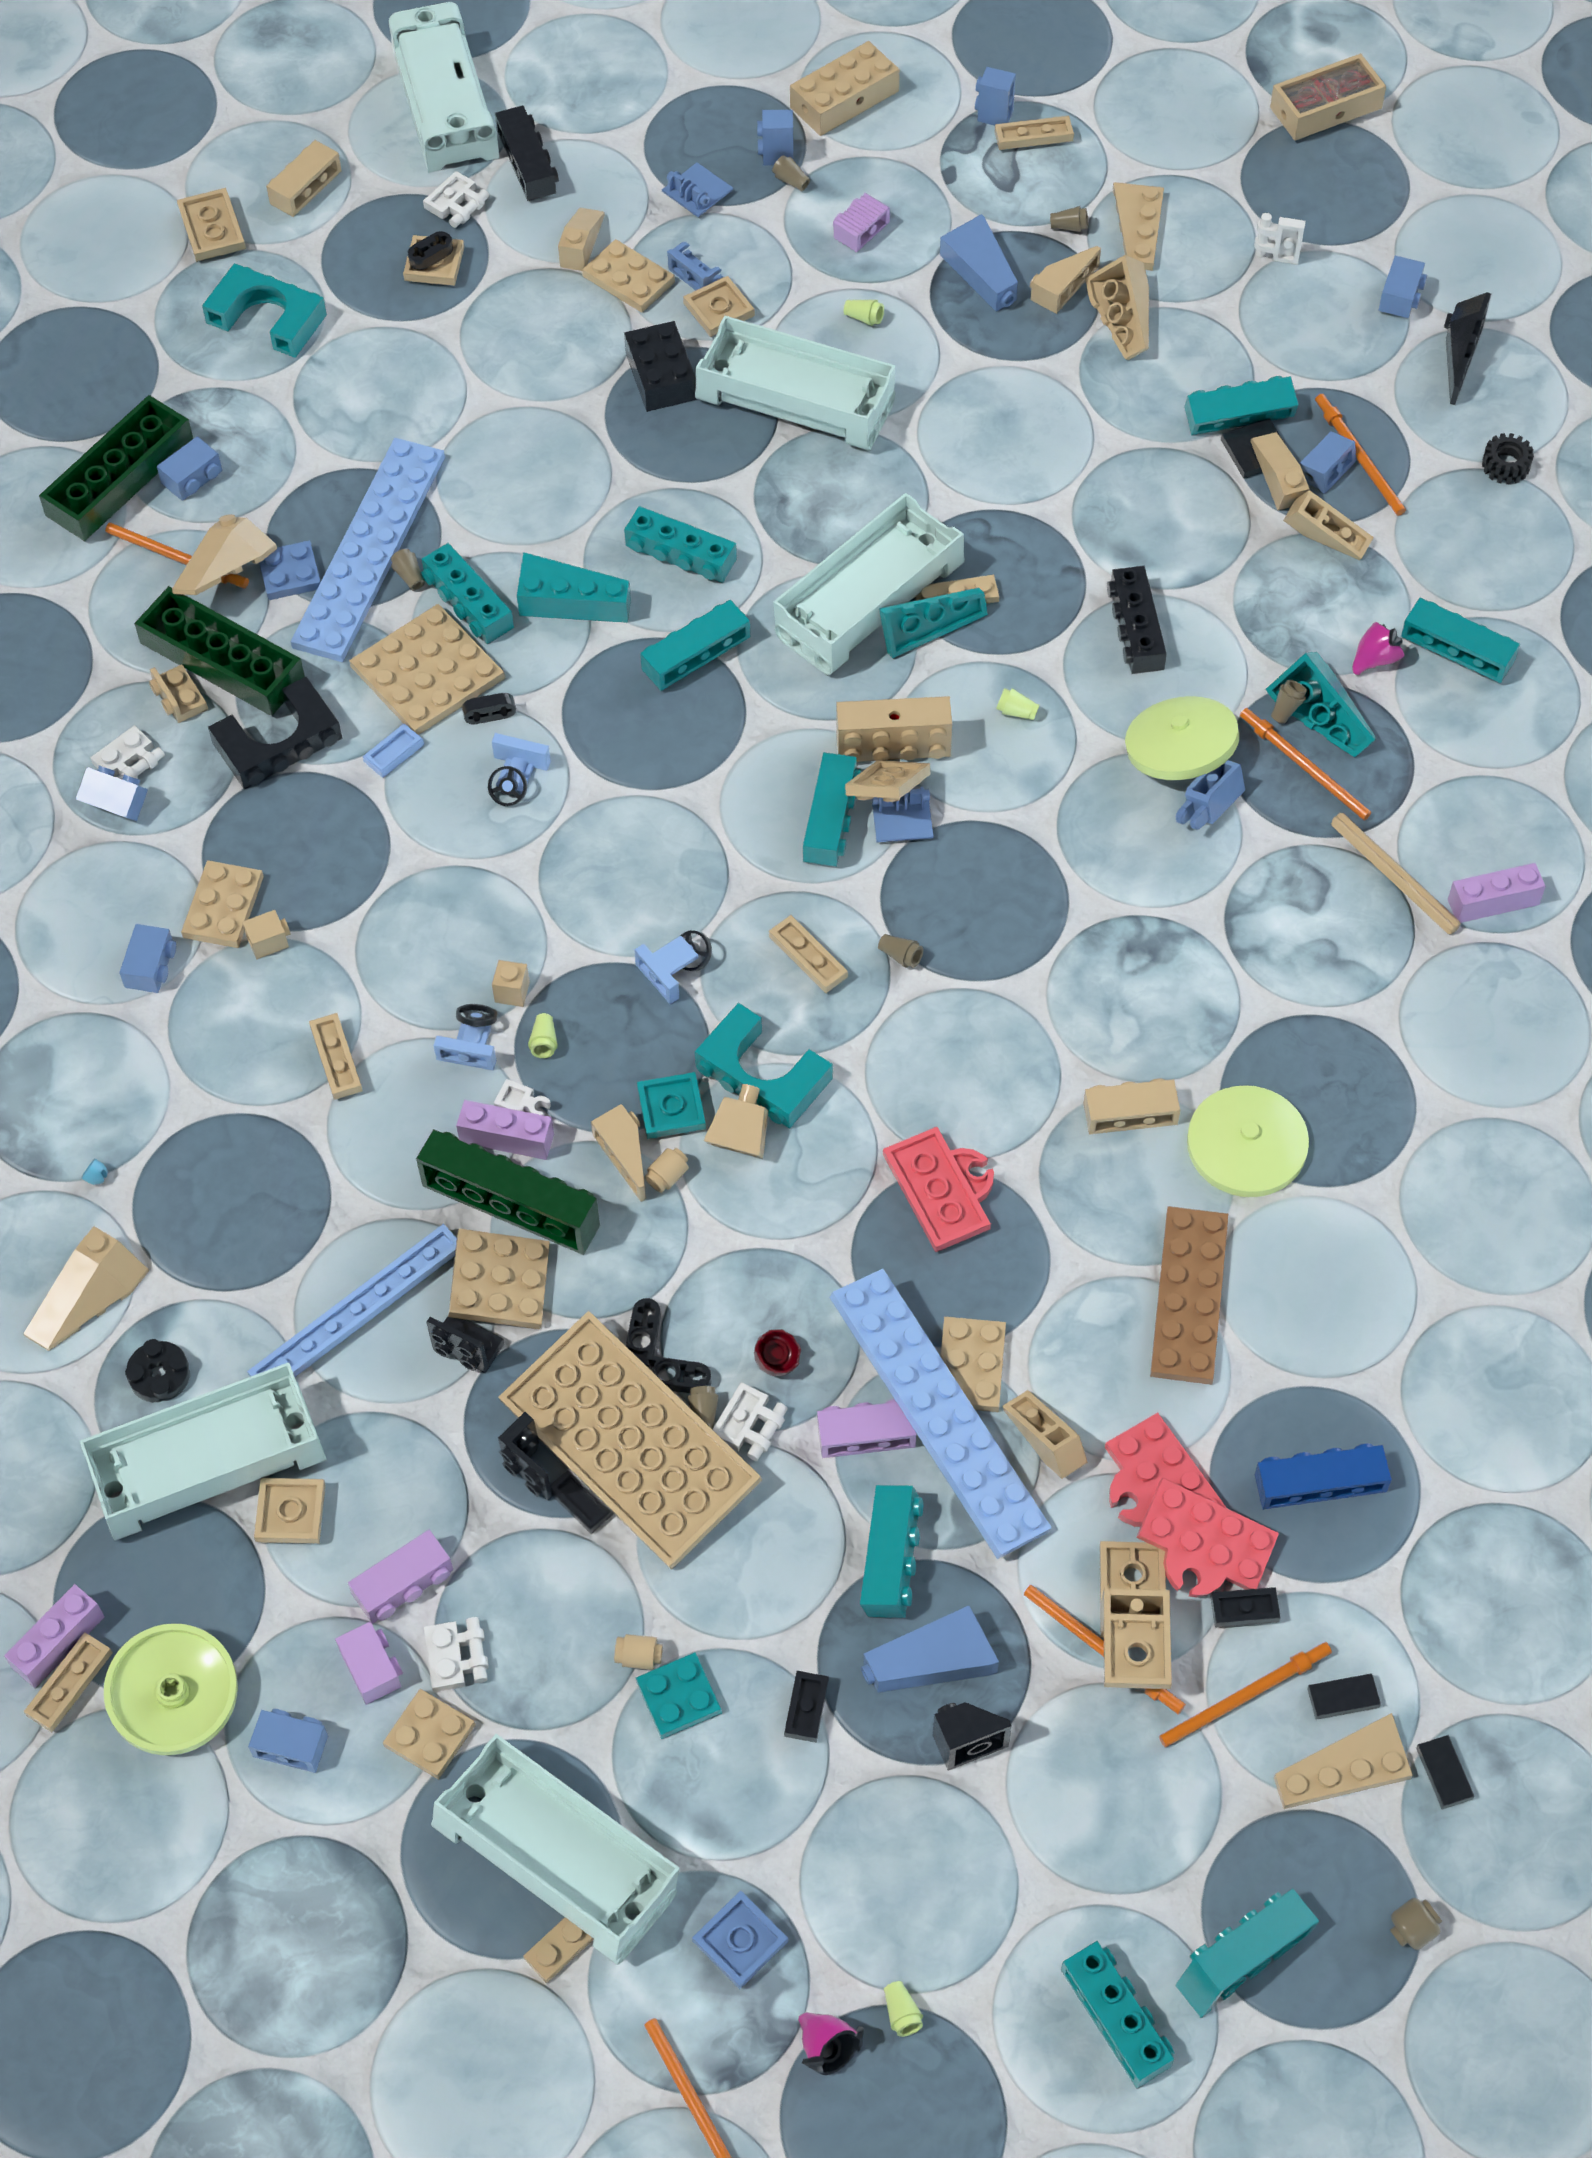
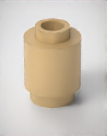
M666 1148L648 1167V1173L644 1178L652 1188L660 1193L665 1189L669 1190L689 1169L686 1163L688 1158L677 1148L674 1150Z
M626 1634L625 1637H617L614 1662L621 1663L622 1667L654 1670L655 1664H661L663 1644H657V1637Z

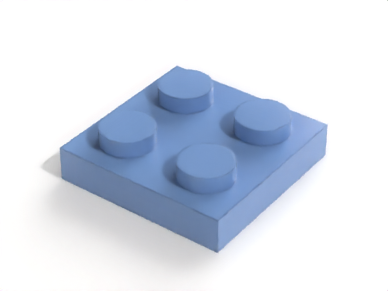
M310 540L277 547L273 553L259 562L268 601L317 590L321 583Z
M739 1891L692 1937V1941L740 1990L788 1943V1937L742 1891Z

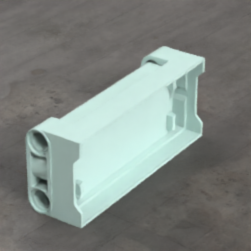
M445 2L392 14L389 18V28L393 53L428 173L439 171L446 164L480 157L487 161L498 159L497 131L492 115L485 103L465 37L464 23L458 5L453 2Z
M724 316L719 325L718 333L704 359H700L696 366L695 398L718 406L724 401L846 438V444L870 451L894 403L895 365Z
M907 493L903 494L773 602L776 635L785 645L821 672L831 675L849 660V652L882 625L880 608L908 603L939 576L946 578L964 563V534L955 527L948 528L920 508L914 498Z
M289 1362L79 1441L114 1541L142 1531L140 1519L145 1523L295 1466L293 1462L295 1460L299 1470L327 1460ZM295 1424H303L298 1429H291V1427ZM115 1492H122L120 1496L110 1498Z
M497 1734L485 1745L479 1757L452 1787L445 1790L434 1802L433 1820L431 1823L433 1828L455 1844L461 1840L507 1873L594 1939L593 1947L616 1965L624 1961L667 1909L676 1895V1885L680 1869L678 1866ZM476 1796L482 1800L476 1803L469 1801L468 1798ZM631 1913L637 1914L633 1921L628 1919L626 1915Z

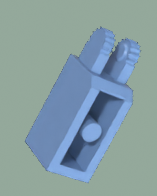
M1227 760L1219 768L1197 777L1187 787L1185 793L1186 802L1177 811L1176 822L1183 825L1191 819L1190 825L1196 830H1200L1206 823L1213 824L1245 791L1241 764Z

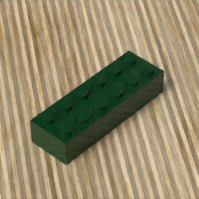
M148 395L39 495L45 516L85 542L158 474L157 466L193 440L189 419L151 395Z
M170 586L162 592L134 623L140 644L178 665L182 664L185 669L270 716H273L285 702L282 688L305 677L301 658L184 594H173L172 587Z
M433 1129L416 1158L423 1187L579 1254H585L600 1227L597 1198L589 1191L569 1187L564 1181L556 1177L550 1179L541 1175L533 1167H522L513 1163L511 1159L504 1155L498 1154L496 1156L476 1143H465L450 1132L442 1133Z

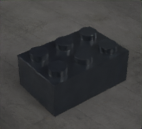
M675 321L624 332L625 353L646 412L697 400L695 398L696 377Z

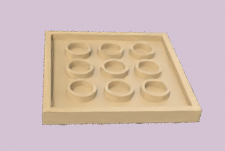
M436 604L349 660L350 667L403 724L405 723L418 735L461 708L465 701L478 697L505 679L504 671L439 604Z

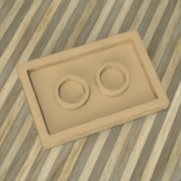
M226 188L177 200L196 262L246 249Z
M616 239L582 269L584 278L641 313L675 283L674 274Z
M877 760L845 784L846 796H856L858 800H870L873 797L883 798L885 802L899 801L902 796L910 792L911 789L931 774L930 763Z
M207 860L181 931L183 938L239 948L245 931L242 922L250 917L264 877L262 870Z
M944 1317L941 1347L942 1360L975 1410L999 1412L1006 1322Z

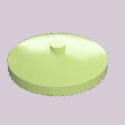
M1196 696L1172 698L1150 706L1131 722L1125 736L1127 755L1134 767L1148 776L1164 780H1185L1207 774L1223 765L1233 755L1239 743L1238 723L1233 712L1218 701Z
M1233 1086L1210 1095L1195 1110L1188 1129L1187 1148L1195 1169L1212 1186L1236 1196L1260 1197L1280 1191L1298 1176L1307 1157L1309 1137L1301 1114L1287 1099L1271 1090L1257 1086Z
M163 1624L146 1629L135 1635L114 1656L104 1681L105 1708L117 1732L134 1747L157 1755L186 1753L212 1740L228 1722L235 1707L238 1692L236 1670L224 1646L208 1632L186 1624Z

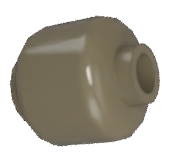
M1412 1898L1391 1914V1920L1395 1926L1390 1931L1402 1947L1408 1943L1413 1949L1419 1950L1439 1936L1441 1932L1439 1924L1442 1920L1426 1899L1421 1902L1417 1898Z

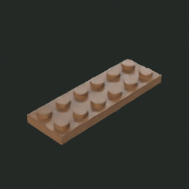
M1167 1207L1150 1377L1213 1384L1228 1213Z

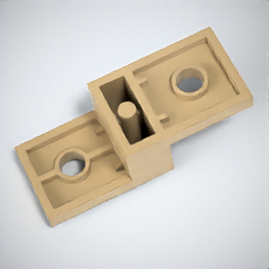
M1100 1541L1101 1638H1104V1687L1171 1689L1170 1590H1166V1575L1163 1564L1165 1551L1147 1542ZM1128 1568H1135L1141 1573L1142 1577L1138 1581L1132 1582L1125 1578L1124 1571ZM1133 1647H1140L1146 1652L1147 1657L1143 1661H1134L1129 1657L1128 1651Z

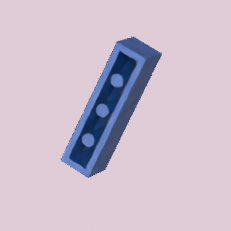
M1369 1443L1358 1445L1354 1449L1349 1450L1331 1448L1324 1451V1453L1311 1455L1309 1452H1302L1294 1455L1292 1458L1268 1457L1258 1462L1254 1474L1262 1510L1384 1493L1388 1491L1391 1483L1383 1445L1373 1446Z

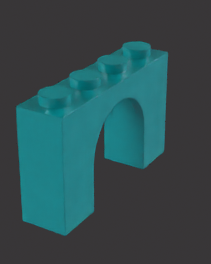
M235 263L202 305L206 324L229 332L241 314L253 305L271 303L284 309L283 314L269 331L273 350L294 358L297 357L327 316L324 297L319 294L311 293L293 284L282 282L270 275H264L249 267H243Z
M738 1002L696 1049V1068L702 1075L706 1077L711 1076L719 1081L721 1086L730 1093L735 1092L740 1095L742 1084L760 1088L756 1105L765 1107L768 1110V1117L774 1123L779 1125L782 1123L790 1129L833 1079V1064L808 1049L784 1076L772 1080L752 1077L743 1070L739 1061L746 1050L761 1035L762 1017Z

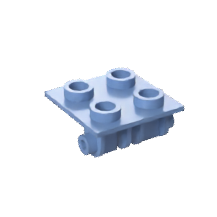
M695 163L682 174L678 171H670L667 175L668 185L662 189V192L699 217L730 193L733 187L699 163Z
M923 787L911 789L899 801L885 802L883 798L873 797L872 807L876 842L933 838L929 789H924Z

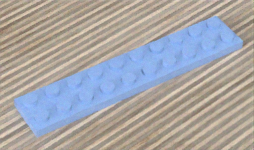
M394 438L290 641L292 649L343 663L391 567V557L399 551L445 459L444 450Z
M884 1269L832 1292L829 1298L996 1558L999 1559L1047 1534L1051 1530L1050 1524Z

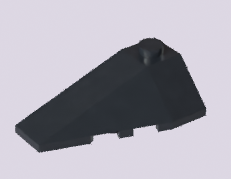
M1486 292L1456 304L1453 314L1449 312L1447 314L1444 328L1448 329L1446 353L1450 404L1455 405L1480 339L1492 293Z

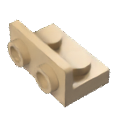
M182 664L160 675L155 667L149 669L152 677L149 684L155 696L161 695L163 698L161 703L168 716L173 714L178 723L208 710L206 701Z

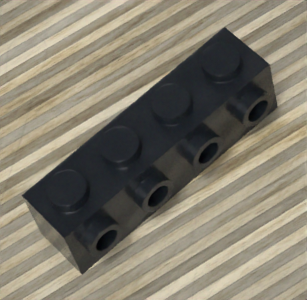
M524 105L496 112L497 133L527 201L556 194L555 182H559L558 173L555 166H550L551 159L548 150H543L542 148L543 141L540 132H535L534 130L535 122L532 114H527Z
M1145 565L1112 569L1111 581H1107L1108 597H1113L1114 603H1112V613L1114 620H1119L1120 625H1118L1117 631L1119 641H1124L1125 645L1123 647L1125 664L1129 663L1131 674L1164 670L1167 653Z

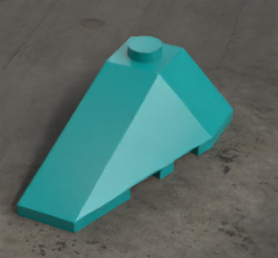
M1317 651L1302 655L1265 689L1276 703L1280 687L1287 680H1293L1303 685L1307 690L1305 694L1306 699L1291 716L1303 722L1311 730L1314 729L1326 737L1328 741L1353 757H1357L1377 739L1335 673Z

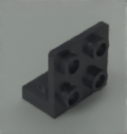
M447 1316L444 1322L429 1317L426 1321L433 1350L445 1358L451 1356L459 1360L465 1368L471 1371L478 1369L486 1373L504 1345L502 1337L465 1319Z
M524 1412L498 1437L501 1448L499 1453L504 1460L502 1464L512 1476L516 1477L519 1474L526 1481L525 1486L536 1497L542 1495L545 1499L549 1500L553 1495L548 1474L530 1458L536 1452L539 1444L535 1422L530 1415Z

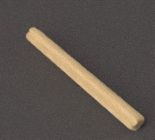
M1339 813L1333 818L1331 825L1447 934L1451 935L1457 931L1461 924L1460 921L1344 813Z

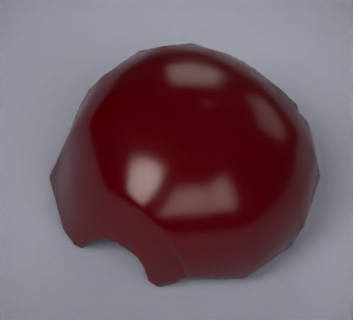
M783 1329L769 1330L757 1339L754 1347V1359L759 1369L770 1376H784L791 1373L800 1364L801 1347L790 1333Z

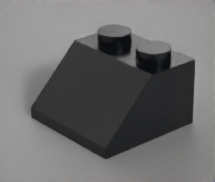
M966 1702L956 1705V1703L946 1704L937 1710L938 1713L934 1714L933 1738L948 1771L1009 1747L1012 1725L1006 1718Z

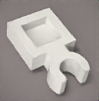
M508 1079L505 1080L494 1101V1106L539 1115L544 1114L536 1110L538 1107L550 1109L551 1104L550 1100L544 1096L534 1098V1090L532 1088Z

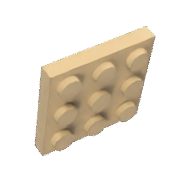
M458 1229L448 1317L540 1329L542 1325L550 1241Z

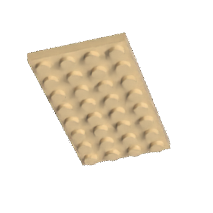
M590 1311L585 1313L498 1397L517 1418L524 1412L534 1419L538 1439L571 1469L671 1570L762 1481L761 1476Z

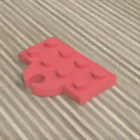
M938 1127L883 1149V1156L935 1253L990 1230L991 1223L983 1211L980 1202L985 1200L992 1190L993 1168L988 1169L980 1177L973 1176L969 1172L973 1167L983 1168L987 1165L988 1159L983 1154L966 1148L950 1150Z
M1159 1413L1152 1415L1106 1442L1105 1449L1120 1469L1110 1485L1111 1508L1117 1506L1119 1500L1123 1497L1132 1498L1137 1505L1133 1509H1123L1118 1516L1121 1521L1134 1527H1141L1162 1478L1227 1508Z
M1162 1478L1136 1538L1165 1551L1163 1562L1165 1575L1175 1590L1178 1591L1184 1584L1182 1579L1184 1571L1189 1570L1195 1573L1198 1582L1189 1591V1597L1207 1596L1218 1589L1224 1580L1245 1590L1257 1589L1279 1533Z

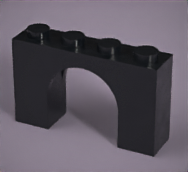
M307 677L282 688L285 704L298 722V726L290 737L281 742L263 744L252 740L244 732L233 714L208 726L212 744L243 789L257 785L263 779L277 772H282L290 765L307 759L317 751L330 747L343 739L338 720Z

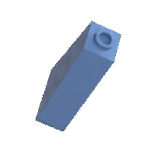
M982 214L940 237V256L995 311L1010 306L1017 300L1018 282Z
M966 1606L864 1653V1666L861 1667V1671L867 1684L873 1683L877 1692L880 1693L993 1675L998 1672L999 1661L970 1606Z

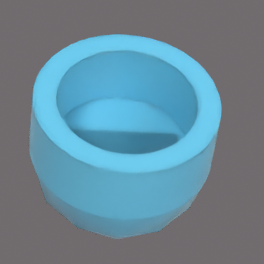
M94 1158L81 1179L92 1185L101 1184L104 1182V1178L107 1177V1168L103 1163Z

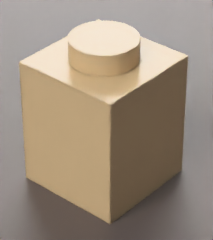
M276 910L242 922L256 960L289 948L286 936L291 935L285 918L279 920Z
M498 960L492 982L495 1003L524 1007L530 984L527 964Z

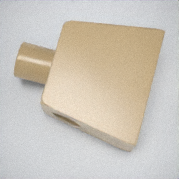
M742 1084L738 1100L724 1097L704 1141L709 1145L763 1159L768 1110L765 1107L756 1105L760 1088Z

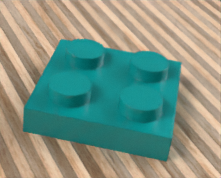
M696 1072L637 1082L647 1139L706 1129Z
M696 1652L635 1677L661 1739L722 1714L721 1707Z

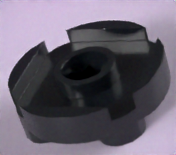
M150 1339L131 1355L127 1363L125 1375L136 1396L144 1401L154 1403L160 1402L159 1399L168 1397L172 1399L178 1396L188 1384L190 1370L187 1358L181 1348L171 1342ZM163 1366L165 1374H157L155 1377H152V1369Z

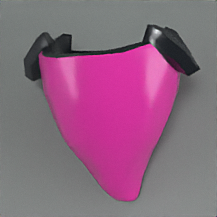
M1374 622L1369 627L1358 644L1352 666L1355 675H1360L1362 672L1377 666L1393 664L1405 656L1400 647L1403 640L1397 636L1395 628L1389 630L1385 624L1381 625L1378 622Z
M806 2012L798 2018L802 2028L803 2048L808 2057L803 2059L802 2064L817 2073L831 2075L839 2071L852 2059L856 2050L859 2052L862 2047L864 2028L862 2026H858L855 2030L848 2023L829 2014Z

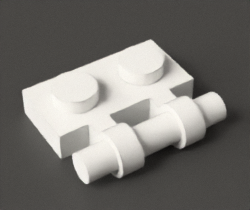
M455 171L423 200L424 209L441 219H445L449 214L453 215L449 223L452 227L456 228L459 224H464L468 221L473 211L479 210L485 205V200L489 198V193L485 189H482L479 193L474 192L476 190L475 182ZM466 200L468 203L464 207L460 206Z
M1263 213L1257 224V232L1259 234L1255 238L1254 243L1256 255L1263 257L1266 255V252L1273 253L1272 261L1298 265L1306 221L1280 217L1279 223L1274 224L1271 221V214ZM1269 236L1276 237V241L1270 240Z
M134 725L90 758L92 764L97 769L100 765L114 770V777L119 774L117 778L123 779L125 774L138 779L137 776L146 769L151 770L157 766V761L163 758L165 754L159 747L149 752L154 748L152 741ZM138 759L140 760V761H138L136 764H134L133 766L129 767V766L132 765L134 762H136Z
M741 1382L714 1426L713 1431L732 1449L738 1452L744 1442L751 1444L752 1447L747 1456L754 1461H758L762 1452H767L771 1442L769 1440L775 1430L780 1429L784 1423L783 1416L788 1408L779 1402L773 1411L766 1408L769 1395ZM758 1419L765 1422L759 1434L752 1431Z
M478 1617L466 1619L467 1630L462 1633H458L456 1621L424 1627L433 1692L466 1687L464 1674L473 1673L475 1683L487 1681L486 1670L489 1668L488 1657L484 1656L482 1642L485 1641L484 1630L480 1628ZM469 1645L471 1658L462 1661L460 1647Z

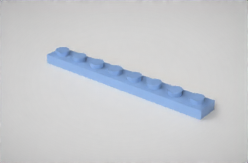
M442 1224L248 1370L249 1377L288 1362L294 1377L299 1375L455 1256L457 1238Z

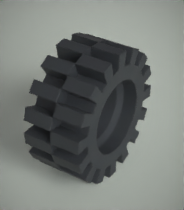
M1501 433L1499 438L1495 435L1492 437V441L1489 440L1487 442L1482 459V467H1484L1485 474L1490 473L1489 478L1491 480L1496 477L1498 478L1497 483L1501 484L1502 480H1506V484H1511V481L1514 480L1516 484L1520 482V478L1524 480L1527 474H1529L1534 457L1533 447H1529L1530 442L1528 440L1522 442L1523 437L1520 435L1516 439L1513 438V433H1510L1509 437H1506L1505 433ZM1508 455L1515 458L1517 461L1506 462L1500 459L1498 456Z

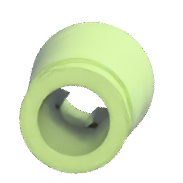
M876 299L846 300L844 315L873 326L874 324L881 323L884 315V305Z
M1004 688L996 709L1002 711L1004 715L1034 720L1039 704H1036L1013 688L1011 690Z
M546 1013L536 1016L528 1042L532 1055L537 1058L551 1057L558 1047L553 1017Z
M896 1981L888 1984L884 1988L891 2029L896 2031L900 2037L918 2032L923 2027L921 2021L923 2014L904 1987L903 1982Z

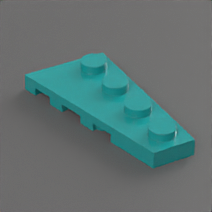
M980 588L879 609L887 653L892 658L988 615L985 593Z

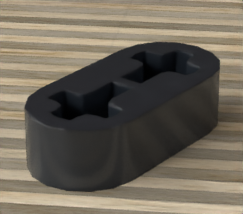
M443 231L435 232L412 245L408 250L410 266L417 270H423L449 256L453 251L450 234Z
M498 693L469 699L463 703L462 711L464 720L467 723L480 724L513 716L516 713V705L513 695L510 693Z

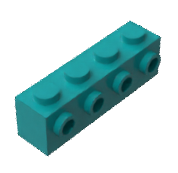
M1274 376L1262 382L1247 381L1235 387L1225 385L1213 391H1195L1187 396L1184 408L1192 436L1246 426L1269 418L1273 421L1294 417L1299 404L1291 376Z
M641 506L637 508L624 529L625 544L633 551L648 554L659 561L674 564L683 570L700 574L709 580L723 583L737 560L736 542Z
M449 543L422 558L423 571L421 573L428 585L433 584L440 598L445 603L449 602L453 606L457 617L460 620L464 619L469 624L470 630L477 638L481 637L486 644H489L514 628L512 611Z
M1421 597L1405 619L1401 634L1402 638L1499 683L1503 681L1515 662L1520 643L1510 637L1496 633L1484 625H1479L1458 613H1453Z
M731 599L723 604L716 605L710 612L700 618L693 619L688 625L678 631L671 632L658 643L646 647L640 653L641 669L657 688L662 691L750 638V620Z
M823 752L803 842V862L837 867L839 856L845 855L846 839H843L844 832L849 833L851 816L848 815L849 809H854L856 796H846L845 784L861 773V769H857V757Z
M876 1485L860 1605L868 1617L905 1618L907 1606H911L912 1589L909 1587L910 1578L916 1572V1560L913 1557L914 1547L918 1546L920 1541V1531L917 1523L918 1517H922L924 1510L923 1499L919 1497L913 1486Z
M1095 1941L1064 1960L1061 1972L1132 2083L1138 2089L1171 2068L1174 2061L1172 2055L1175 2052L1169 2040L1164 2035L1160 2037L1154 2029L1155 2020L1146 2006H1139L1134 1998L1136 1991L1130 1980L1126 1976L1121 1978L1114 1966L1117 1965V1962L1111 1951L1107 1947L1102 1948L1099 1942Z

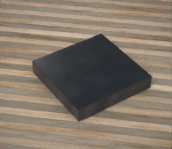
M1270 418L1221 434V441L1243 479L1262 473L1251 444V439L1275 432L1280 436Z

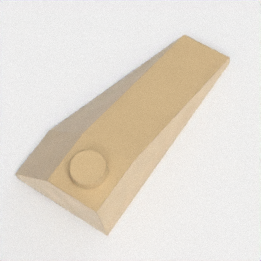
M1123 255L1086 277L1085 282L1092 306L1098 310L1101 315V321L1111 331L1112 339L1126 360H1130L1149 349V284L1144 263Z
M232 514L224 515L209 528L173 586V594L198 595L221 583V576L242 572V565L250 561L253 564L263 561L277 549V546L248 518L235 517Z
M93 1226L71 1254L23 1333L24 1336L50 1351L79 1331L80 1326L95 1315L99 1317L106 1312L105 1308L118 1299L122 1301L128 1297L149 1272L148 1268L118 1240Z

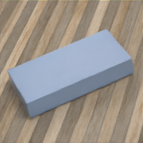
M404 723L363 756V761L383 778L424 745V741Z

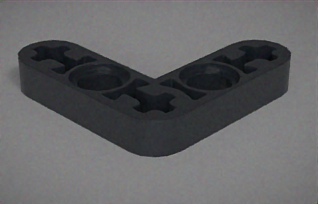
M650 1298L638 1300L632 1310L626 1347L649 1369L650 1366H654L653 1373L657 1377L661 1369H673L676 1374L671 1380H661L672 1391L690 1393V1389L693 1387L711 1386V1371L705 1364L654 1356L661 1321L660 1306L655 1300ZM646 1309H651L652 1314L648 1316L647 1321L648 1327L642 1326V1313ZM644 1335L650 1339V1343L647 1347L638 1348L633 1345V1340L637 1336ZM680 1370L685 1371V1376H683L684 1382H680ZM696 1373L702 1374L699 1384L693 1383Z

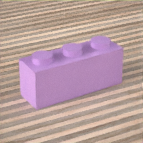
M1536 863L1453 881L1448 902L1453 915L1462 923L1537 906L1540 904L1546 886Z
M467 1100L463 1102L456 1125L459 1140L465 1143H476L483 1148L547 1160L554 1136L552 1117Z
M895 1399L889 1400L884 1404L872 1405L871 1403L864 1402L849 1408L830 1406L823 1409V1411H817V1426L822 1458L916 1448V1432Z
M429 1529L349 1581L348 1586L352 1596L373 1624L377 1620L382 1621L389 1618L395 1612V1608L401 1604L409 1603L419 1598L423 1590L433 1583L435 1585L442 1583L449 1577L453 1567L450 1557Z
M74 1584L4 1657L16 1673L33 1688H36L62 1662L84 1632L89 1634L105 1616L99 1605Z

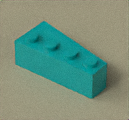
M523 552L517 590L519 616L628 623L631 604L629 580Z
M1293 1888L1283 1896L1280 1892L1275 1893L1263 1904L1266 1908L1259 1913L1255 1909L1251 1910L1239 1921L1241 1925L1235 1930L1230 1926L1215 1937V1944L1209 1948L1206 1944H1203L1189 1956L1192 1962L1175 1986L1201 2018L1211 2011L1212 2006L1219 1997L1226 2000L1235 1993V1990L1246 1981L1245 1975L1250 1980L1253 1979L1270 1964V1957L1276 1961L1307 1937L1318 1924V1918Z

